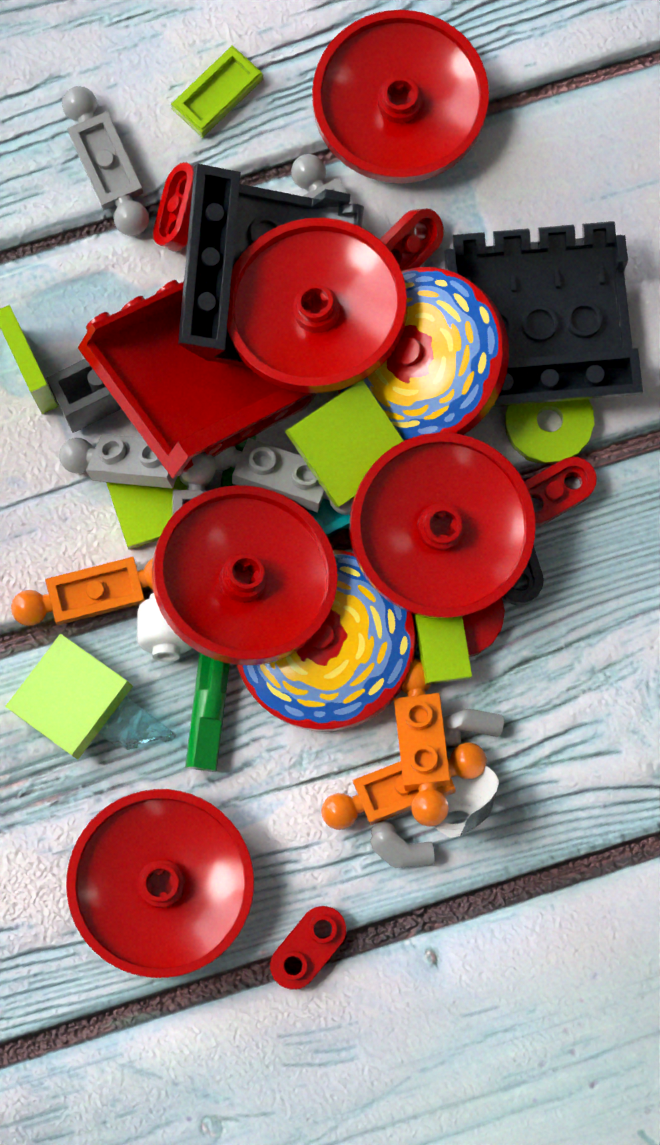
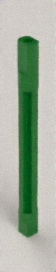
M253 436L250 439L256 440V436ZM247 440L236 445V450L243 451ZM230 467L222 471L220 487L235 485L232 484L235 468ZM200 652L185 768L216 772L230 664L212 659Z

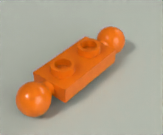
M129 557L47 578L45 581L49 594L42 595L35 590H24L18 593L11 604L12 615L20 624L33 626L39 624L48 612L53 611L56 624L61 625L139 605L145 601L142 588L150 587L153 590V558L148 561L143 570L139 571L137 570L134 557Z
M414 659L402 687V691L408 697L394 698L404 789L405 791L419 790V793L412 801V814L421 825L433 827L442 823L449 811L448 801L441 792L437 791V787L451 786L440 693L426 694L431 684L425 685L421 660Z
M474 743L458 745L448 759L451 786L437 787V791L441 792L444 796L455 793L456 789L451 779L454 776L463 779H474L480 776L487 764L486 754L483 749ZM400 761L352 780L358 795L353 797L344 793L330 795L322 805L321 814L324 822L335 830H344L351 827L355 823L358 814L365 812L371 826L410 811L412 801L419 793V790L405 791Z

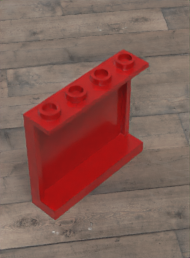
M177 280L166 283L155 295L145 299L143 296L135 297L119 312L112 315L108 312H103L97 315L86 325L87 333L78 346L79 351L172 479L185 473L194 465L192 457L204 451L207 455L215 457L224 450L236 446L306 409L317 395V393H302L280 388L262 379L248 367L207 361L178 345L184 281L178 283Z

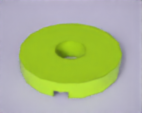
M589 399L511 405L507 407L505 413L506 435L513 449L526 460L537 464L554 465L565 458L577 457L588 444L595 424L593 406ZM545 410H552L560 416L562 426L553 432L544 431L537 423L538 414Z

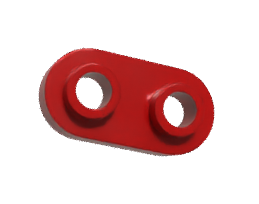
M187 162L178 164L169 173L164 185L153 229L155 242L173 252L180 251L187 246L194 166Z
M431 209L410 210L379 240L394 255L401 271L417 268L441 245L444 236L443 223L439 215Z
M568 457L525 481L531 498L538 499L542 504V509L534 512L535 527L550 522L583 503L591 496L596 486L597 477L594 468L588 461L579 457ZM568 476H575L580 481V487L575 490L566 487L564 479Z
M328 906L312 908L276 949L270 961V970L274 980L280 986L292 990L307 986L340 947L346 936V923L337 910ZM321 920L328 921L332 926L331 935L324 939L317 937L314 933L315 924ZM289 957H298L302 961L303 966L299 974L290 975L285 971L284 964Z

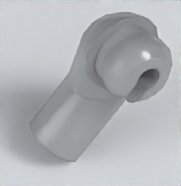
M465 709L443 717L446 747L454 748L460 745L461 733L465 732L499 737L504 727L503 715Z
M386 821L379 822L372 827L370 843L373 851L390 866L405 868L435 864L432 841L407 844L395 833V826Z

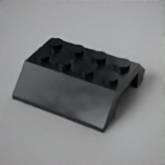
M197 163L194 166L178 345L207 361L248 367L236 352L227 330L232 269L242 253L266 232L285 223L300 219H338L362 228L364 206L350 204L351 194L329 189H325L314 198L240 184L241 172Z
M614 221L582 224V238H575L574 224L538 227V242H531L529 228L493 231V246H486L484 232L453 235V249L444 250L445 270L465 277L489 296L501 314L508 336V369L501 392L492 407L640 395L643 393L638 348L632 347L624 276L628 263L625 235H616Z

